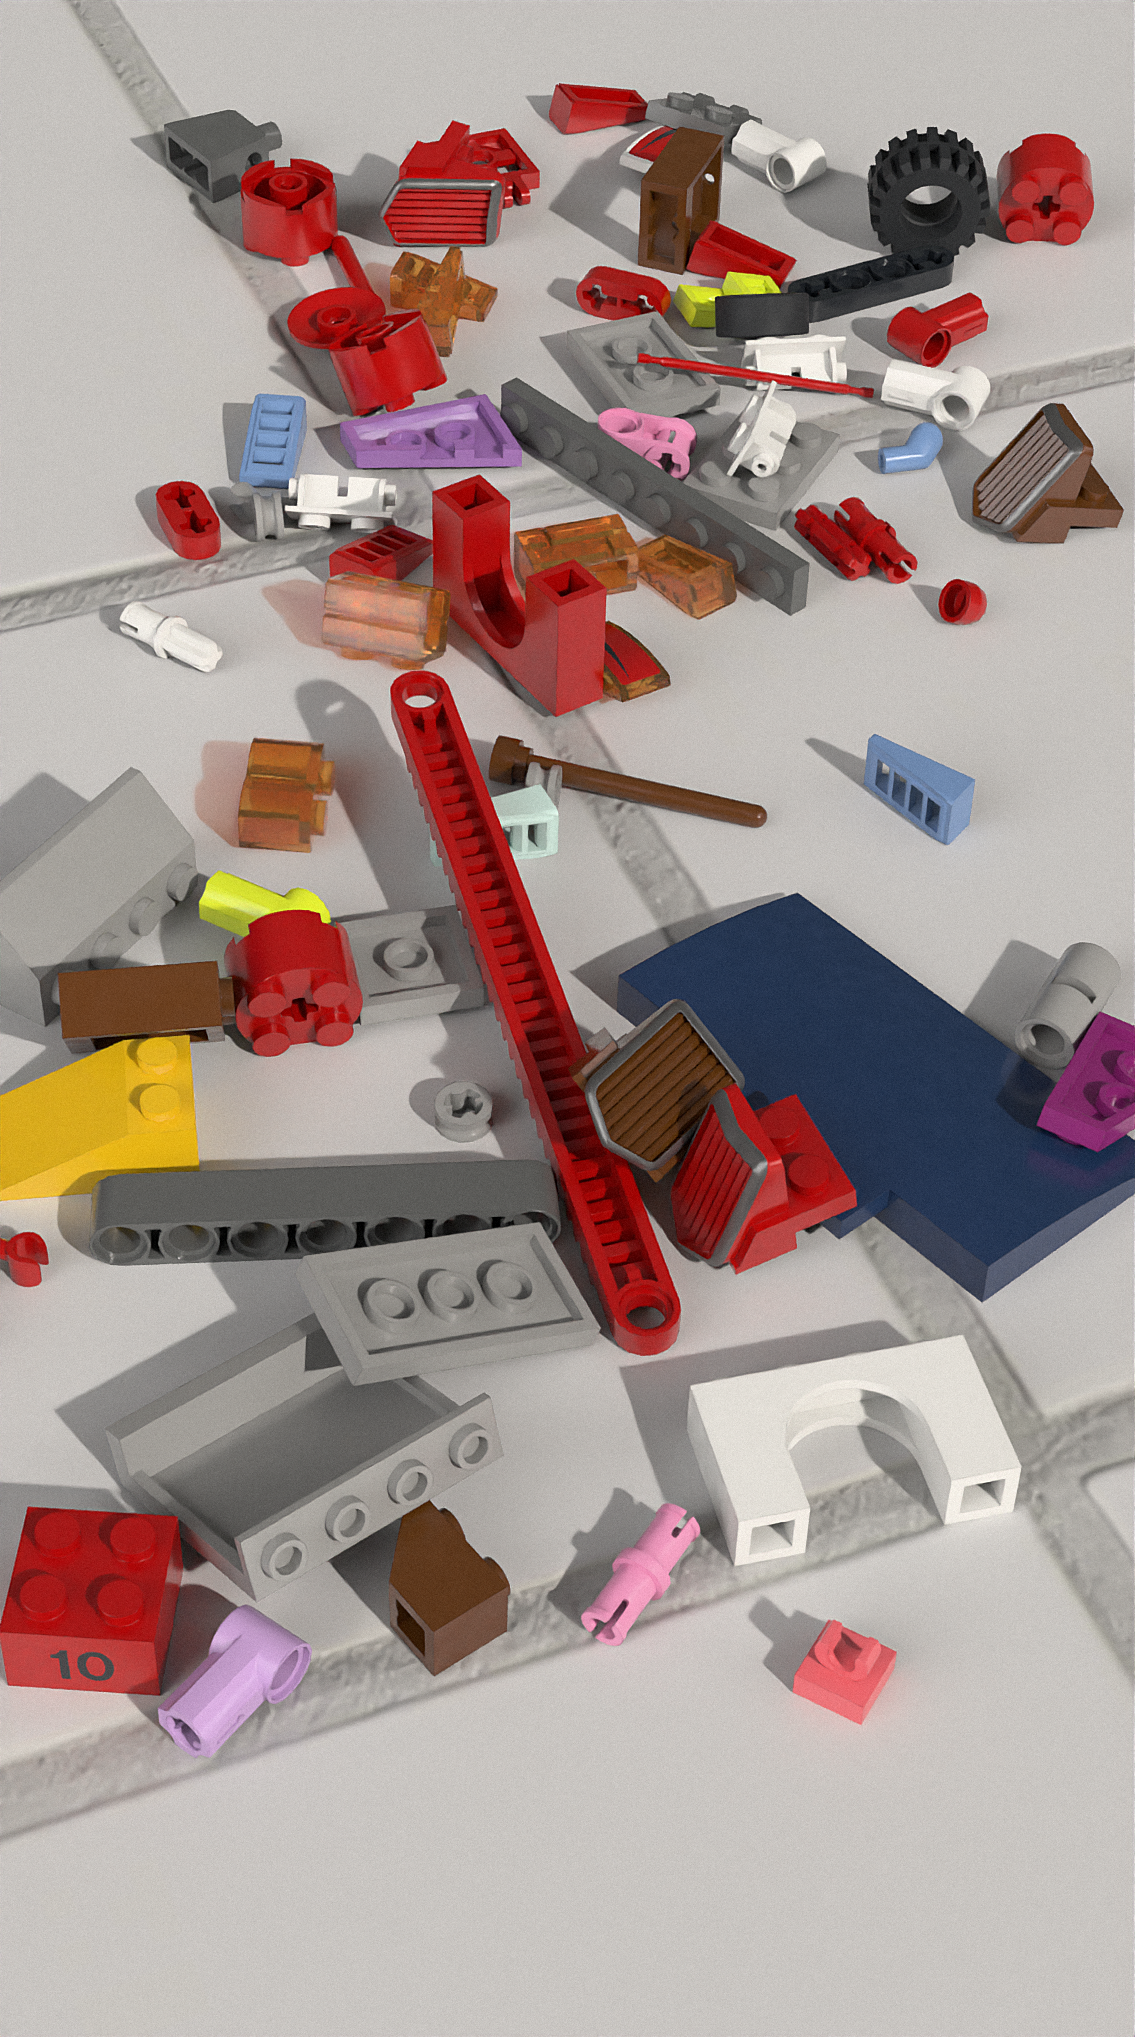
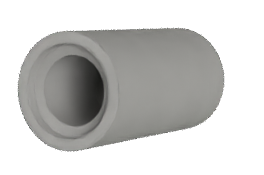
M1088 942L1074 943L1064 951L1014 1032L1015 1043L1019 1051L1029 1061L1049 1069H1058L1069 1064L1098 1013L1103 1010L1120 982L1121 970L1111 953L1096 944Z

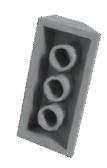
M130 767L0 880V1005L44 1027L60 1014L57 973L114 968L124 953L143 936L149 935L155 929L158 922L179 902L187 900L198 886L194 839L141 771Z

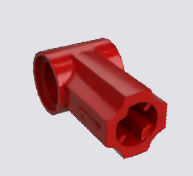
M970 292L925 312H921L911 306L905 307L892 319L887 330V342L891 347L919 365L935 368L944 361L951 347L987 331L989 315L982 306V300Z

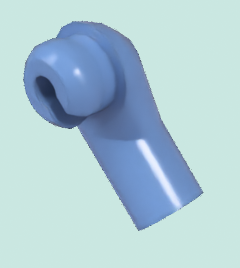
M923 422L911 431L905 445L880 448L878 451V465L881 473L888 474L928 468L943 445V436L940 429L931 422Z

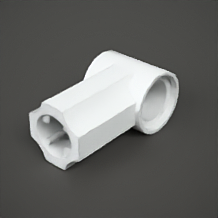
M749 120L740 126L737 135L732 139V154L737 156L739 161L765 173L772 187L779 192H790L820 177L825 172L827 164L824 150L813 138L805 137L794 141L768 127Z
M893 359L887 368L886 377L882 385L881 400H884L885 405L932 415L939 425L950 431H962L968 429L973 424L990 393V383L984 373L972 366H960L952 372Z

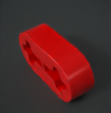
M607 266L591 268L578 284L576 290L577 301L583 310L595 317L612 321L656 311L663 317L671 303L670 292L660 280L651 276ZM594 286H601L602 294L606 295L607 298L600 297V290ZM641 295L647 297V303L653 306L652 309L646 307L645 300L639 298Z
M174 481L161 486L155 494L157 518L173 550L180 557L190 560H203L217 554L221 548L220 522L203 490L198 485L187 481Z

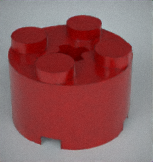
M1042 133L1023 139L1021 146L1011 153L1008 150L1002 156L997 168L998 211L1000 221L1006 230V235L1014 243L1046 241L1057 242L1061 245H1071L1081 237V231L1089 223L1094 210L1090 160L1086 153L1084 155L1076 148V142L1063 135Z
M290 158V167L275 168V160H270L254 165L242 175L240 194L243 245L245 249L281 258V262L284 265L298 267L307 264L309 256L318 254L331 246L333 238L338 236L337 190L330 169L314 161Z
M419 309L402 310L382 316L384 323L368 328L367 323H363L341 334L328 345L330 359L354 416L369 413L381 405L385 406L387 412L404 409L415 402L413 393L419 390H430L447 382L448 378L427 322L424 320Z
M299 909L274 912L248 924L250 934L237 944H235L233 937L227 945L224 954V964L227 977H232L236 1024L240 1033L252 1043V1048L258 1055L274 1057L284 1053L290 1045L317 1041L323 1046L334 1047L344 1044L353 1036V1024L362 1010L363 997L348 933L336 920L335 928L322 922L320 913Z

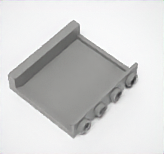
M315 1312L105 1428L122 1486L155 1515L178 1516L180 1537L256 1603L504 1456L489 1395L484 1392L459 1406L417 1375L353 1386Z

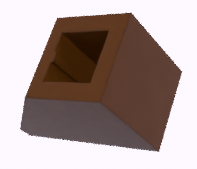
M429 1500L402 1516L389 1577V1610L391 1628L431 1674L436 1676L507 1632L508 1596L511 1593L509 1581L499 1564L491 1557L486 1556L482 1558L466 1541L463 1529L456 1517L446 1508L438 1510Z

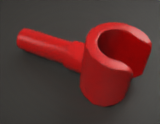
M23 1232L16 1234L10 1240L0 1238V1259L8 1262L12 1281L22 1287L38 1286L42 1282L39 1264H49L47 1246L42 1237L34 1232Z

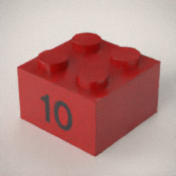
M28 1506L0 1623V1643L8 1686L160 1696L184 1571L178 1516Z

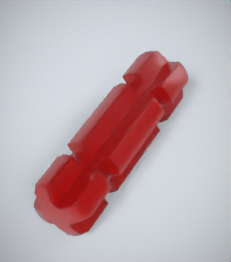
M809 505L805 510L800 508L795 513L797 518L794 524L795 530L808 540L848 580L855 581L860 576L866 577L871 570L868 566L872 560L871 556L860 545H857L832 519L828 518L818 506Z

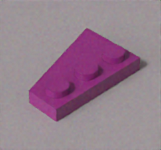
M1101 1011L1098 1013L1044 1104L1036 1126L1055 1133L1067 1143L1082 1145L1096 1152L1101 1151L1135 1129L1134 1025Z

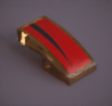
M606 621L603 694L623 703L671 686L670 675L651 651L631 633L619 625Z

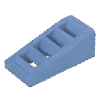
M261 393L255 396L240 469V482H248L253 487L289 489L290 478H295L307 432L306 400L303 397ZM257 462L280 463V464H283V465L261 464V463H257Z
M873 734L868 739L864 785L930 836L949 845L970 823L975 779L877 734ZM883 763L889 767V775L882 773ZM900 776L906 780V783L900 781Z

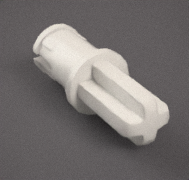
M133 601L128 604L121 615L120 621L133 626L131 627L125 623L120 625L122 633L149 644V646L154 648L156 654L162 658L167 659L172 655L203 672L213 671L217 661L222 658V648L214 640L188 628L185 619L177 615L165 616L140 601Z

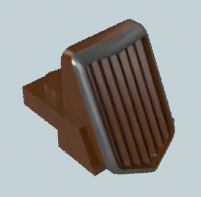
M1049 403L1043 406L979 475L972 489V521L997 532L1012 533L1017 542L1064 544L1070 526L1117 528L1124 509L1092 465L1093 445L1063 403Z
M673 999L667 1002L631 1032L625 1033L617 1040L604 1027L584 1043L589 1052L568 1068L571 1077L585 1094V1099L602 1145L612 1153L646 1170L655 1183L662 1179L685 1156L707 1106L717 1090L736 1083L742 1091L745 1085V1078L742 1072L691 1007L681 999Z

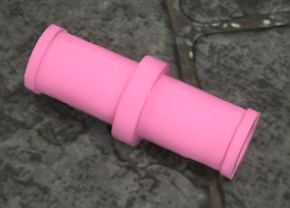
M662 1504L656 1512V1517L635 1546L622 1549L613 1562L614 1575L592 1605L587 1607L581 1616L582 1623L589 1632L594 1630L600 1620L604 1623L606 1622L595 1637L599 1641L611 1646L621 1645L627 1636L626 1633L648 1602L660 1599L671 1584L670 1571L690 1543L694 1542L700 1534V1526L693 1516L687 1520L682 1529L676 1527L687 1512L685 1509L675 1504Z

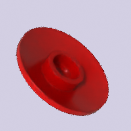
M356 287L332 288L315 293L299 302L291 310L287 325L291 337L301 345L315 349H329L328 345L331 341L356 326L367 323L368 328L384 323L382 316L386 315V308L383 300L369 290Z

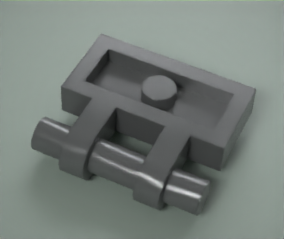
M670 92L667 98L649 100L645 119L676 130L680 126L724 135V145L732 144V139L737 135L743 123L753 120L762 125L761 118L749 115L748 109L737 105H732L729 108L717 104L714 97L703 93H698L695 96L686 92L681 94Z

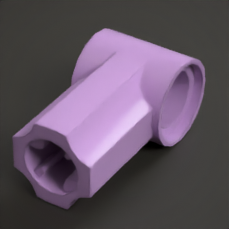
M245 1604L236 1608L227 1616L215 1633L209 1648L208 1658L158 1707L159 1723L168 1731L175 1744L194 1758H197L199 1755L210 1758L265 1700L269 1703L277 1704L294 1691L305 1675L311 1661L312 1649L310 1644L250 1605Z

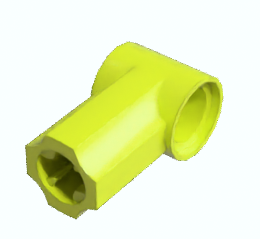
M220 870L206 882L204 894L199 901L200 919L242 937L250 934L248 924L262 916L285 910L300 909L320 913L322 922L329 925L331 923L330 913L324 902L307 889L292 888L282 896Z

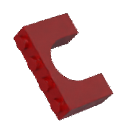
M480 474L432 491L433 601L555 717L602 699L607 588L575 559H571L527 576L524 601L514 577L510 558V501Z

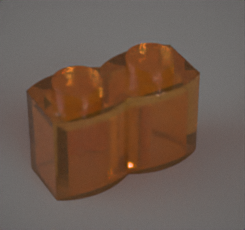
M254 737L239 802V847L311 853L314 837L325 836L327 829L328 801L322 800V796H332L334 790L335 761L325 760V743Z

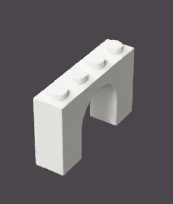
M964 1335L936 1340L923 1339L904 1346L871 1352L858 1351L844 1357L801 1365L787 1364L774 1370L736 1377H718L708 1382L690 1385L687 1433L734 1567L805 1553L810 1505L789 1451L805 1436L831 1426L854 1425L868 1427L893 1437L905 1446L917 1460L944 1525L1013 1512L1022 1466Z

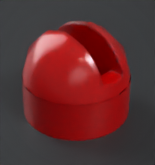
M953 579L941 591L938 603L941 617L947 622L958 625H971L979 621L986 613V594L973 582Z

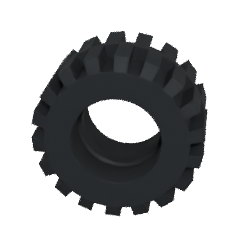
M927 127V133L918 134L917 129L906 131L907 138L900 140L896 136L888 141L889 151L880 149L875 156L876 165H870L867 188L873 232L877 231L878 240L884 247L891 244V253L893 254L932 245L946 248L954 256L959 255L960 246L963 245L969 248L976 242L975 233H983L986 227L985 217H989L990 197L983 158L979 151L974 152L973 143L966 137L958 141L957 132L947 129L944 135L938 134L937 127ZM925 186H940L951 191L944 199L932 204H916L905 199L911 192Z

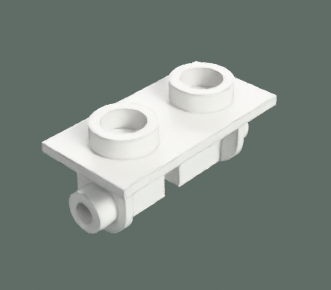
M817 334L807 338L778 339L776 337H762L757 340H746L741 368L792 376L791 372H799L800 377L836 383L846 382V362H841L846 336L828 337ZM745 379V385L754 386L756 391L767 390L771 384ZM776 384L775 389L792 388V386Z
M772 380L762 398L753 394L739 419L741 424L727 448L728 451L735 454L727 475L732 476L739 464L751 470L758 477H767L777 472L786 443L796 424L797 416L791 405L772 397L777 384L776 381Z
M301 473L300 478H290L289 499L298 501L297 506L285 505V512L292 520H298V527L329 530L330 522L351 523L352 531L371 534L382 529L383 526L391 524L397 526L395 516L392 512H386V507L396 506L398 489L395 484H387V478L349 477L347 497L338 496L339 476Z

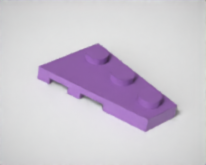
M486 394L340 423V440L356 468L522 466V448Z

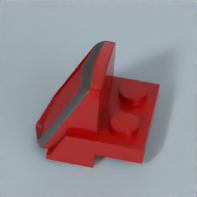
M452 120L436 146L417 140L400 165L399 179L393 185L378 212V217L394 246H489L498 238L502 217L505 178L499 172L472 164L474 148L468 146L470 125Z
M736 1083L717 1090L711 1098L675 1175L670 1191L678 1245L707 1264L720 1266L728 1262L735 1275L797 1249L796 1232L857 1206L855 1188L797 1095L793 1094L753 1111Z

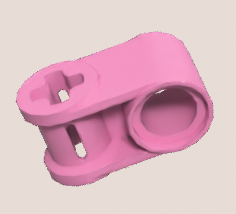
M617 407L607 409L599 415L597 426L599 430L664 471L667 461H672L670 470L667 473L681 482L686 478L690 468L689 456L694 453L697 444V433L687 421L680 418L650 415ZM674 431L676 434L673 443L668 442L671 432Z

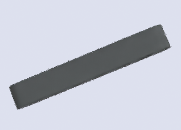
M528 1159L118 1174L98 1181L93 1187L89 1248L92 1255L98 1260L118 1266L302 1259L306 1255L540 1222L551 1243H553L561 1232L557 1178L555 1171L548 1164Z

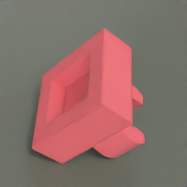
M828 1620L796 1671L792 1692L862 1725L894 1670L897 1652L880 1644L877 1639L862 1636L843 1627L842 1623L836 1620Z

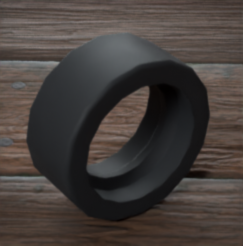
M767 293L716 296V336L722 338L808 334L809 295L807 293Z

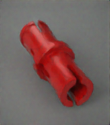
M850 497L842 501L839 506L850 516V519L848 520L840 511L835 510V523L871 556L872 561L880 568L890 582L899 584L910 579L912 575L901 565V561L914 571L917 569L918 561L896 539L895 529L887 521L884 522L882 519H877L858 497Z

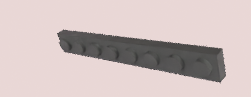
M516 377L501 385L500 416L515 438L789 616L806 608L809 562Z

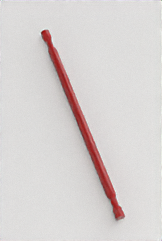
M638 353L637 363L660 364L668 368L771 383L774 380L780 385L840 394H858L866 398H873L874 388L851 387L848 384L665 356L661 358L653 357L645 353Z

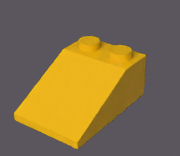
M190 1035L123 1040L0 1095V1201L92 1194L93 1187L98 1181L118 1174L200 1171Z

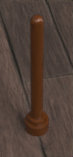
M499 735L492 750L488 774L490 781L513 786L515 781L526 782L531 762L540 763V767L543 770H550L553 765H559L562 767V785L752 828H759L767 821L766 810L757 804L534 755L533 748L525 747L524 741Z

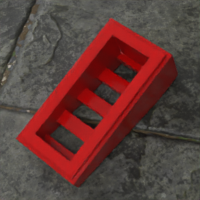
M559 83V85L556 84L549 118L563 134L581 133L646 120L645 115L648 103L636 90Z
M710 220L695 242L686 270L722 279L726 278L727 272L770 276L777 287L781 289L797 260L716 221Z
M391 524L341 546L329 556L330 586L376 604L433 554V540Z

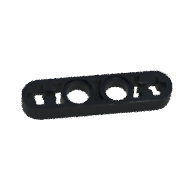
M921 246L796 280L788 286V293H807L809 295V323L820 322L946 287L952 282L954 255L948 249L940 246Z

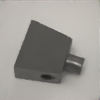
M224 110L164 124L167 167L212 203L219 202L240 192L242 175L254 165L269 161V152L282 146V135L274 122L270 121L255 126L236 110Z

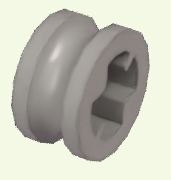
M273 491L269 498H263L259 493H252L253 522L257 542L264 541L267 535H274L277 540L284 539V519L280 492Z
M531 762L527 772L525 788L541 784L558 810L562 786V767L553 765L550 770H543L540 767V763Z
M458 1081L444 1086L437 1093L434 1100L435 1128L441 1136L450 1141L468 1143L482 1139L490 1132L493 1125L492 1096L486 1088L478 1083ZM467 1108L475 1110V1114L466 1112L461 1118L454 1117L452 1112L461 1114Z

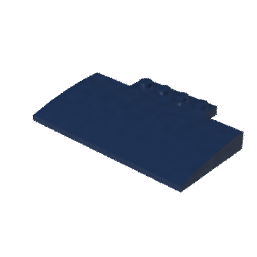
M798 892L754 907L716 923L665 948L618 975L617 1012L635 1027L673 999L684 1000L742 1072L745 1078V1085L741 1092L753 1111L793 1094L797 1095L856 1190V1207L819 1222L820 1225L840 1240L872 1217H875L981 1303L1135 1194V1140L1126 1134L1106 1148L1096 1152L1082 1145L1067 1143L1055 1133L1036 1126L1043 1106L1057 1084L1054 1080Z

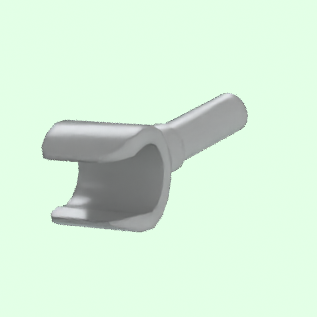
M248 482L236 483L231 487V492L238 500L244 503L239 505L232 504L229 505V508L242 522L253 524L252 493L258 492ZM281 497L283 511H285V505L297 506L298 500Z

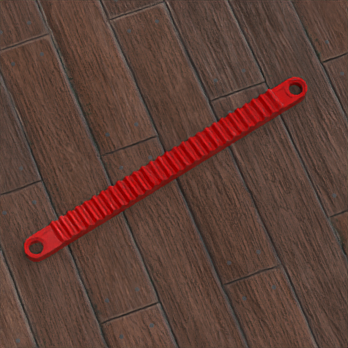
M418 670L404 673L396 678L390 687L391 718L405 754L408 773L412 775L414 790L417 789L420 807L423 806L426 824L429 823L431 838L433 841H436L438 857L442 858L445 876L448 875L450 891L455 894L457 911H461L463 927L468 931L470 947H474L476 964L481 967L483 984H487L490 1003H494L496 1020L501 1023L503 1040H507L510 1059L514 1060L517 1079H521L524 1099H528L531 1118H535L538 1138L543 1141L544 1155L546 1159L550 1160V1166L555 1171L560 1200L565 1202L566 1216L568 1221L572 1222L575 1242L580 1244L583 1264L586 1263L588 1266L590 1284L595 1286L611 1334L617 1344L627 1352L636 1355H657L668 1350L677 1340L681 1320L680 1299L628 1161L612 1153L602 1145L597 1135L585 1094L573 1080L568 1070L571 1065L587 1054L450 688L444 678L433 672ZM414 696H427L435 701L427 707H412L405 703L407 699ZM648 1306L660 1311L665 1320L659 1326L643 1329L633 1325L626 1316L635 1308Z

